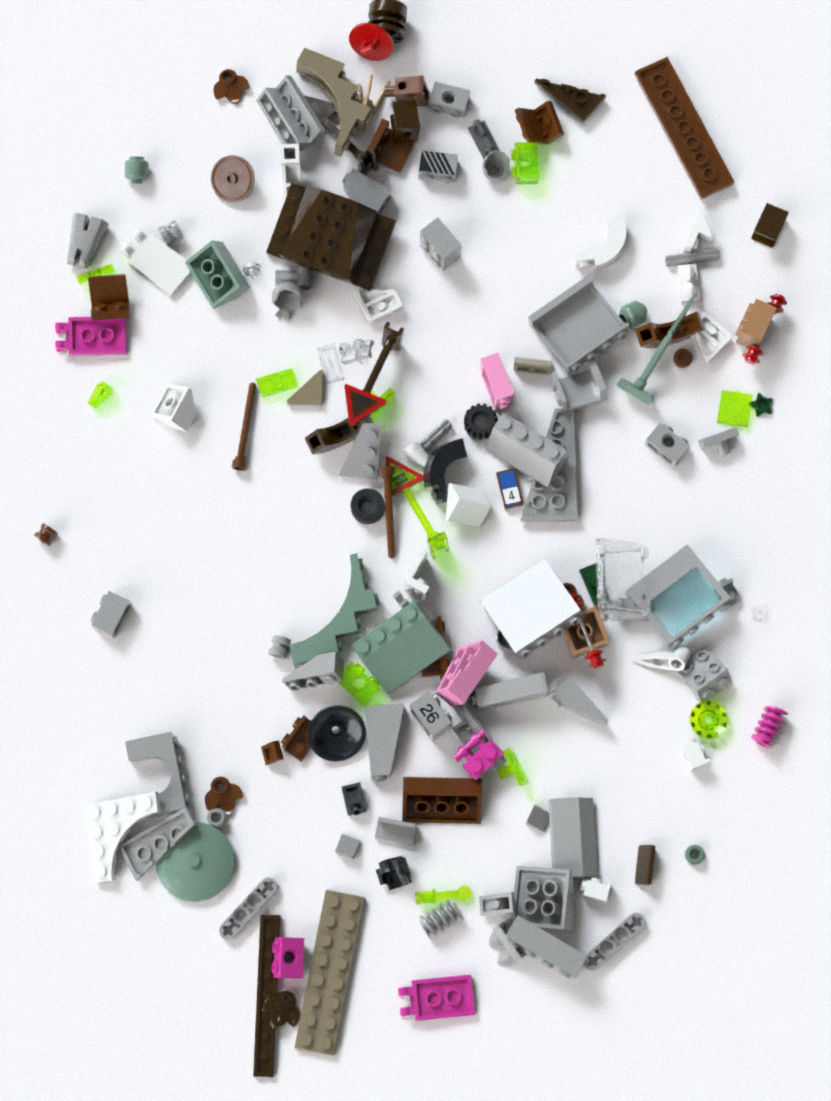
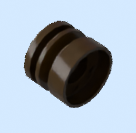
M397 0L371 1L368 12L369 21L367 23L376 24L384 28L392 37L394 44L402 42L405 38L404 31L406 27L404 23L407 18V6Z

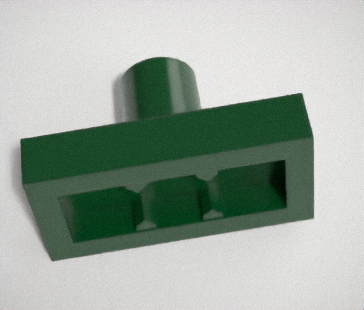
M597 563L579 570L593 606L612 598Z

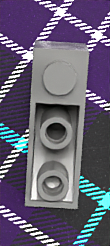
M337 652L317 655L283 678L282 682L291 691H298L302 688H315L319 685L343 681L344 660Z

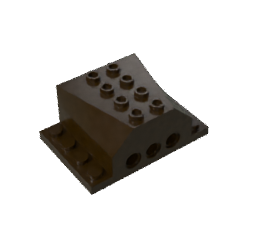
M291 183L266 253L371 291L397 221L380 215L376 210L329 191Z

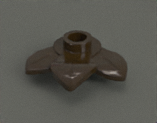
M282 991L277 996L269 997L262 1005V1010L270 1013V1025L273 1029L283 1026L286 1022L295 1027L300 1017V1011L295 1006L296 997L290 991ZM286 997H288L290 1000L287 1005L283 1003V1000Z

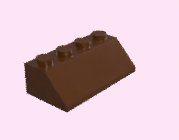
M403 777V822L481 824L482 779Z

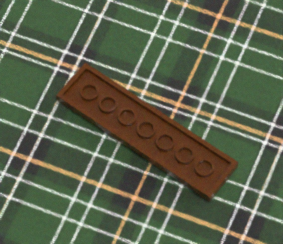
M668 57L635 71L634 75L699 198L704 199L734 185V180Z

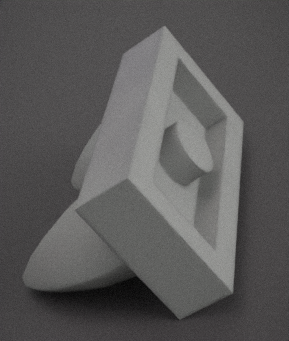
M505 922L495 927L489 938L490 946H505L499 954L497 964L502 965L517 962L527 955L522 947L518 946L515 948L507 943L508 939L505 935L509 928Z

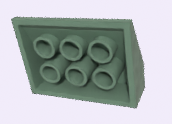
M417 601L411 602L352 644L361 661L387 694L399 688L451 651L421 603Z

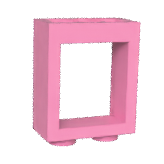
M499 353L481 358L479 370L495 410L510 408L514 400V391Z

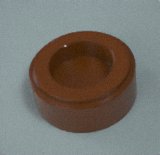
M684 348L677 350L673 356V362L679 368H687L693 359L692 353Z

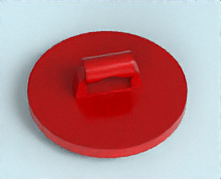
M360 23L354 26L349 34V43L352 49L365 59L382 61L387 59L393 51L394 42L392 37L384 28L376 24Z

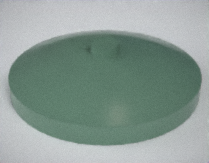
M195 822L196 826L156 863L158 877L166 890L179 899L191 902L205 901L218 895L230 882L235 867L234 851L227 837L212 825Z

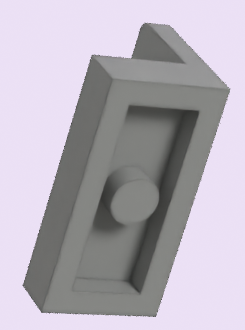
M378 817L375 838L413 845L417 824Z

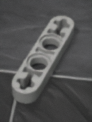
M264 878L221 924L219 933L225 940L235 938L276 893L278 885L273 878ZM265 882H273V891L267 890L264 893L267 898L264 899L257 890L260 889L262 892L265 889ZM252 896L260 897L261 903L258 907L250 905ZM241 910L247 913V919L243 922H239L236 918L237 912ZM233 918L235 923L241 926L238 929L236 926H234L231 930L233 934L231 936L229 934L225 936V930L223 928L225 926L229 928L233 924L232 922H230V920Z
M633 913L586 955L585 968L591 971L600 968L643 929L646 923L644 916L641 913ZM632 917H639L641 919L639 922L641 926H634L631 929L634 933L631 934L624 924L627 923L629 926L633 923ZM620 929L627 932V938L624 941H620L616 937V933ZM604 943L612 945L613 950L610 954L603 953L601 947ZM598 949L600 955L605 957V959L602 961L600 957L596 961V967L594 965L589 966L588 957L594 958L597 955L594 951Z

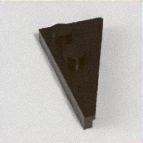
M536 78L534 80L535 85L581 123H584L606 99V95L602 93L599 95L591 93L586 89H578L562 83L561 85L551 83L550 80Z

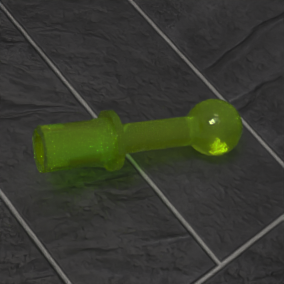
M466 885L460 886L457 890L436 892L435 888H432V891L415 892V897H417L415 902L416 905L423 903L437 904V900L452 898L467 901L472 896V890Z

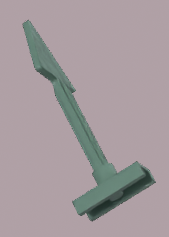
M690 298L668 331V334L660 343L640 378L638 377L634 384L621 378L617 383L618 387L647 405L652 403L654 397L643 390L647 385L646 381L670 344L673 334L677 332L694 299Z

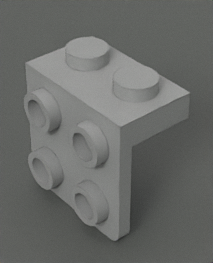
M702 647L690 656L685 668L677 671L693 688L697 700L701 704L710 700L716 693L726 688L732 682L728 668L707 647Z

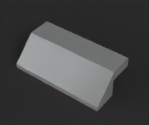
M286 75L276 88L265 87L256 99L283 144H299L300 151L316 144L325 132L324 127L290 75Z
M593 798L548 799L552 868L572 870V878L598 877Z

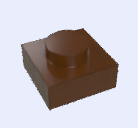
M279 740L261 746L265 765H271L284 759Z

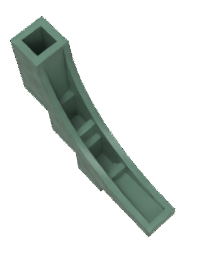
M357 553L350 555V586L339 612L317 634L304 641L290 645L294 667L304 665L320 654L337 652L339 655L342 647L340 640L336 641V638L358 634V628H361L359 617H355V615L377 611L376 605H380L378 593L374 594L373 589L365 590V588H368L366 576L362 577L361 570L364 569L362 558L358 559Z

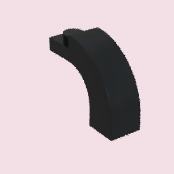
M463 438L440 445L427 459L423 472L424 488L432 486L431 495L436 504L447 502L448 492L444 475L448 465L454 460L468 457Z

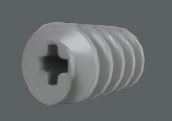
M446 900L447 906L440 903V911L434 907L432 909L433 915L427 911L426 919L422 915L419 916L420 924L429 939L430 932L435 936L437 935V928L442 932L444 931L443 924L451 927L450 920L457 923V916L462 920L464 919L456 904L451 900Z

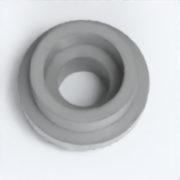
M214 808L208 813L207 821L209 825L220 828L226 823L227 815L222 809ZM220 815V821L215 822L213 819L214 816Z

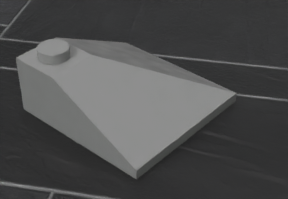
M516 866L514 885L515 913L511 914L510 925L518 915L540 929L574 932L576 909L572 870Z

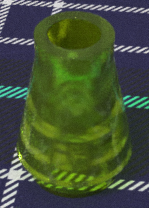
M102 380L100 383H97L87 403L97 409L100 404L113 395L112 391L114 389Z

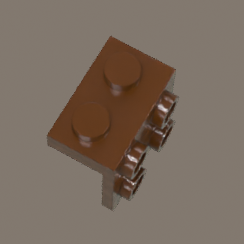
M546 101L534 110L519 107L515 109L516 120L520 124L522 136L527 142L548 145L564 135L552 101Z

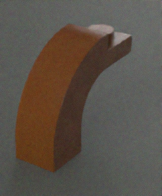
M696 311L684 317L677 332L673 334L669 345L691 338V335L705 330L699 312ZM675 321L663 324L651 322L635 329L640 347L658 348Z

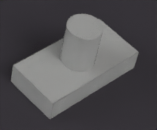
M731 428L698 440L700 448L715 444L719 457L730 453L726 440L738 436L739 432L737 428Z

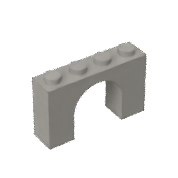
M172 732L125 741L128 761L130 763L156 758L165 761L171 771L169 785L164 791L159 793L161 812L147 816L144 819L176 813L190 805L188 793L184 794L183 786H186L185 775L180 773L179 768L183 766L181 755L176 753V748L179 747L177 736H173Z

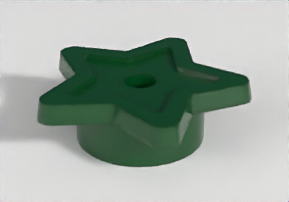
M758 393L756 400L750 402L749 406L755 409L757 417L762 413L772 414L770 404L773 399L766 398Z

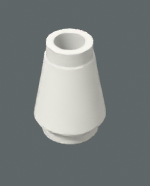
M412 440L403 451L406 457L425 467L429 455L418 442Z

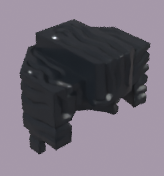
M398 856L378 863L380 868L376 869L380 885L387 884L389 890H393L412 883L410 879L411 873L405 857Z

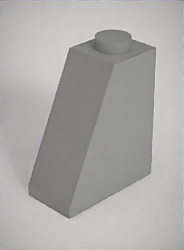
M352 169L343 178L344 191L351 200L359 202L381 214L392 196L391 189L355 169Z

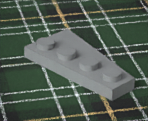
M187 807L119 845L136 881L196 826Z

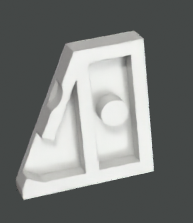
M386 289L384 291L354 290V294L370 324L403 308V304L395 289Z
M704 312L700 317L705 330L696 333L695 336L705 361L709 363L733 336L710 315Z

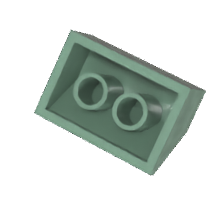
M210 241L185 262L213 309L237 299L251 288L223 242Z

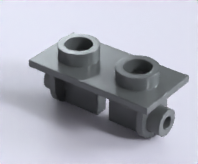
M477 119L473 122V126L468 127L483 159L490 152L500 151L485 121Z

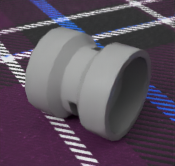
M175 220L171 221L167 226L158 228L166 245L175 238L183 237Z
M273 635L271 640L273 644L269 648L268 655L287 659V648L291 644V639Z

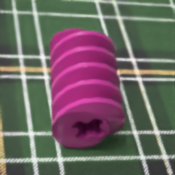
M765 706L764 711L766 713L761 714L763 720L757 722L760 727L754 729L757 734H752L751 738L760 746L773 749L769 743H776L772 736H779L775 730L783 728L778 723L786 721L781 716L788 715V712L778 707Z

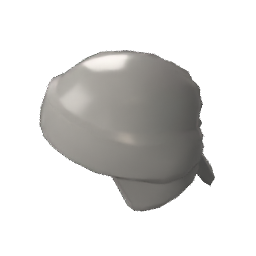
M283 282L273 289L272 303L279 309L275 314L276 317H283V319L289 320V311L301 308L304 300L303 291L295 283Z

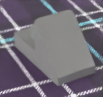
M514 892L479 896L480 916L515 913Z

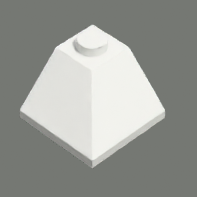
M168 383L150 416L177 430L187 432L196 416L192 389Z

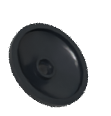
M342 705L329 706L319 711L311 720L308 727V741L314 753L322 759L333 762L344 761L353 757L362 748L366 738V727L362 717L352 708ZM337 726L338 730L333 731L332 728Z

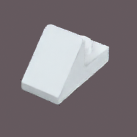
M699 213L684 246L683 252L685 253L691 252L692 249L696 250L700 240L710 244L712 242L713 236L701 213Z

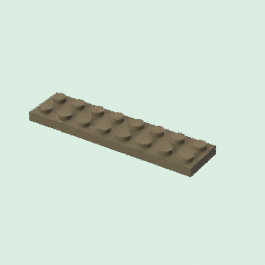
M330 890L325 891L294 1048L334 1056L365 897Z

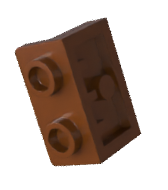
M305 715L295 720L292 725L293 731L291 734L287 733L281 741L283 744L282 749L300 762L303 761L311 749L307 735L311 721Z

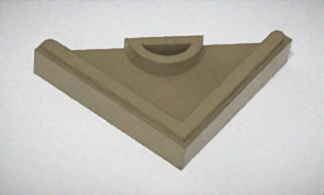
M319 370L287 400V405H322L323 370Z

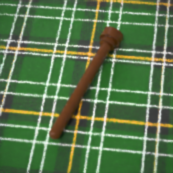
M254 382L249 384L238 453L235 459L232 460L231 468L238 471H246L248 462L245 458L256 392V384Z
M395 466L379 467L382 479H384L388 557L392 559L396 555L391 481L393 474H395Z

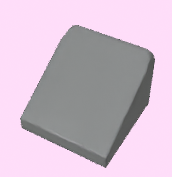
M534 804L526 824L543 832L549 820V812Z
M341 834L335 853L354 859L360 840Z

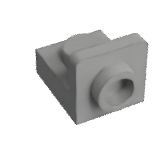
M723 578L718 583L731 597L729 607L741 602L742 599L733 585V579L727 580ZM713 589L716 597L721 601V596Z

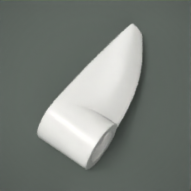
M680 645L675 647L673 651L640 654L633 656L632 660L635 663L650 667L681 671L685 668L691 653L687 647Z

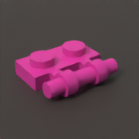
M482 729L477 734L474 733L464 746L461 745L457 749L458 752L453 756L458 762L465 757L467 762L462 767L475 780L479 779L504 755V752L491 739L486 744L481 741L486 736ZM477 745L480 750L471 756L468 752Z

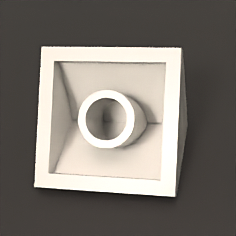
M449 483L446 521L479 528L491 508V504L484 491Z

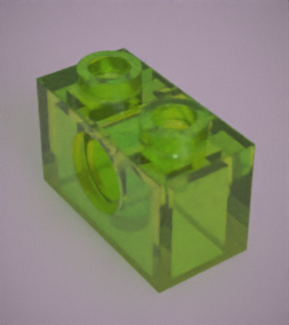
M537 142L515 143L514 149H511V161L514 160L515 167L511 168L512 178H515L516 184H538ZM527 161L529 164L527 166H523L520 164V162Z
M351 661L343 671V681L338 683L365 707L380 691L379 682L373 676L369 678L364 673L366 670L359 663L355 665ZM359 678L365 681L364 686L360 688L354 685V681Z

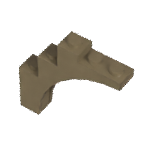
M304 47L297 60L296 72L317 84L329 96L335 106L339 117L340 133L335 144L334 155L341 157L344 151H348L351 137H355L358 130L363 132L365 126L370 125L372 120L370 115L371 107L357 102L359 98L357 93L358 85L344 80L346 76L344 63Z

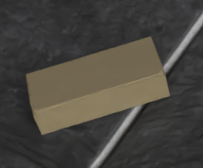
M514 358V371L551 374L552 361Z

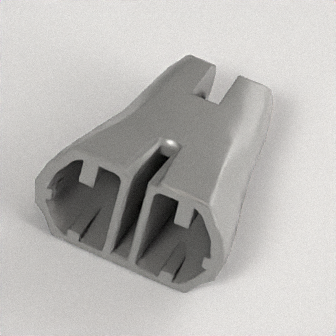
M81 213L73 214L67 265L75 266L78 256L81 255L79 268H88L97 246L109 225L108 222L96 217L89 219L87 215Z

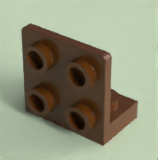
M382 118L368 148L371 147L375 151L378 164L400 173L415 142L394 143L392 129H389V121Z
M125 274L88 277L92 321L130 317V303Z

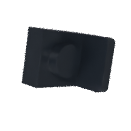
M361 783L341 786L348 816L360 815L366 812Z

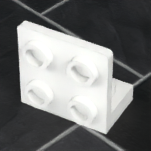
M423 550L422 554L418 553L413 561L414 568L412 570L409 569L404 577L405 590L424 601L429 595L428 583L417 578L427 560L426 550Z

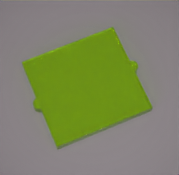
M722 390L717 423L729 424L731 427L734 425L748 427L753 395L739 393V391Z

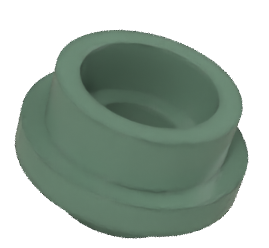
M691 845L686 849L685 858L690 864L697 865L704 860L705 853L699 845ZM693 851L698 853L697 858H692L691 853Z

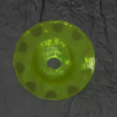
M704 700L696 704L689 718L692 730L698 736L705 739H714L722 735L727 729L729 722L726 709L720 703L713 700ZM705 717L711 718L710 724L705 722Z

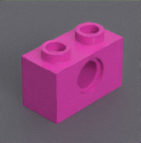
M275 938L272 946L273 953H275L274 962L272 963L274 978L303 979L304 938ZM286 953H288L290 956V961L288 963H286L284 960V956Z

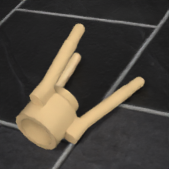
M373 74L369 76L366 95L362 101L361 84H358L357 89L359 94L357 102L371 107V116L376 114L377 107L385 94V86L390 84L389 81L386 82L373 105V101L369 99Z

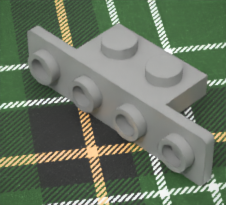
M467 702L453 707L462 722L452 727L449 732L459 746H464L471 739L470 737L474 733L477 734L481 729L486 734L481 741L484 744L490 739L493 741L492 737L483 728L481 721L471 711ZM475 745L468 753L473 756L480 748ZM504 755L493 764L495 769H498L506 762Z

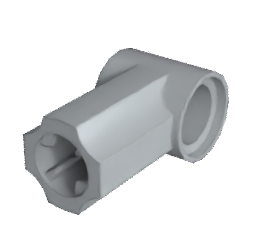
M299 267L296 270H275V286L283 282H292L300 287L301 290L312 289V269Z

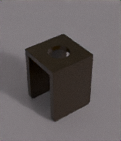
M416 101L393 102L394 114L390 115L393 142H417L420 122Z
M766 203L751 239L773 248L789 212Z

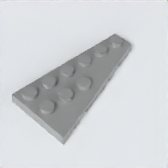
M555 408L546 438L567 450L569 459L549 488L533 479L520 522L578 520L574 410L564 413L563 408Z

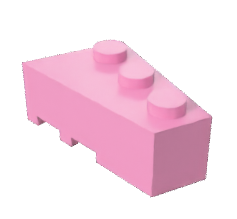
M483 640L459 647L436 694L451 707L464 704L498 653Z

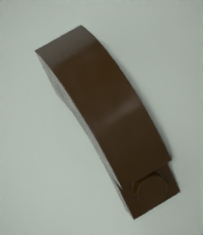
M369 415L350 427L348 418L333 426L316 429L304 439L312 455L325 453L355 440L362 423H373Z

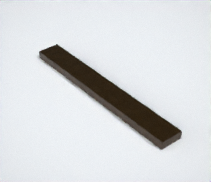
M260 915L254 1077H274L276 1029L271 1027L270 1013L263 1011L262 1005L267 998L277 996L278 978H274L272 973V963L274 962L275 955L272 946L275 938L280 937V915Z

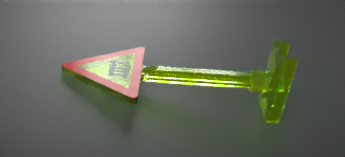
M386 456L385 467L395 466V474L391 478L392 497L401 492L405 495L427 533V545L432 559L436 558L435 552L442 548L448 552L449 544L445 532L442 531L438 534L437 531H434L410 490V487L423 481V475Z

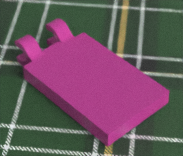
M68 317V323H55L56 334L66 333V341H55L56 352L69 350V356L126 355L125 318L92 321L91 317Z
M471 975L412 980V987L398 988V996L410 995L411 1007L400 1008V1016L415 1015V1021L475 1015Z

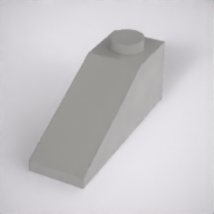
M571 677L552 691V700L558 707L562 706L570 712L603 726L608 723V719Z

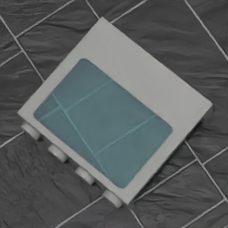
M688 545L684 546L626 590L627 596L633 599L665 639L669 648L680 645L687 634L693 635L699 630V625L703 622L705 624L710 622L715 617L714 614L718 611L723 612L730 606L729 602L731 601V597Z

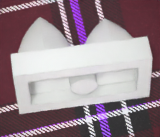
M678 265L677 272L681 303H688L690 298L694 299L693 302H700L697 265Z

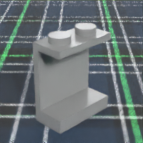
M595 360L588 362V371L558 379L556 372H552L550 386L553 392L556 391L557 404L562 406L564 413L608 400L607 388Z

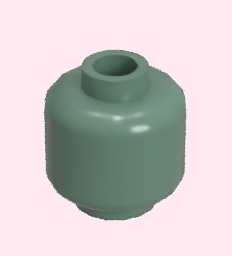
M130 156L129 160L125 161L124 176L126 179L131 180V183L142 184V180L148 178L149 164L148 161L144 160V157Z
M634 300L621 307L619 317L625 324L629 323V328H634L646 321L647 308L644 304Z

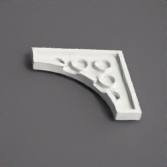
M159 792L86 804L94 883L115 880L118 846L120 842H123L130 828L137 821L161 812Z

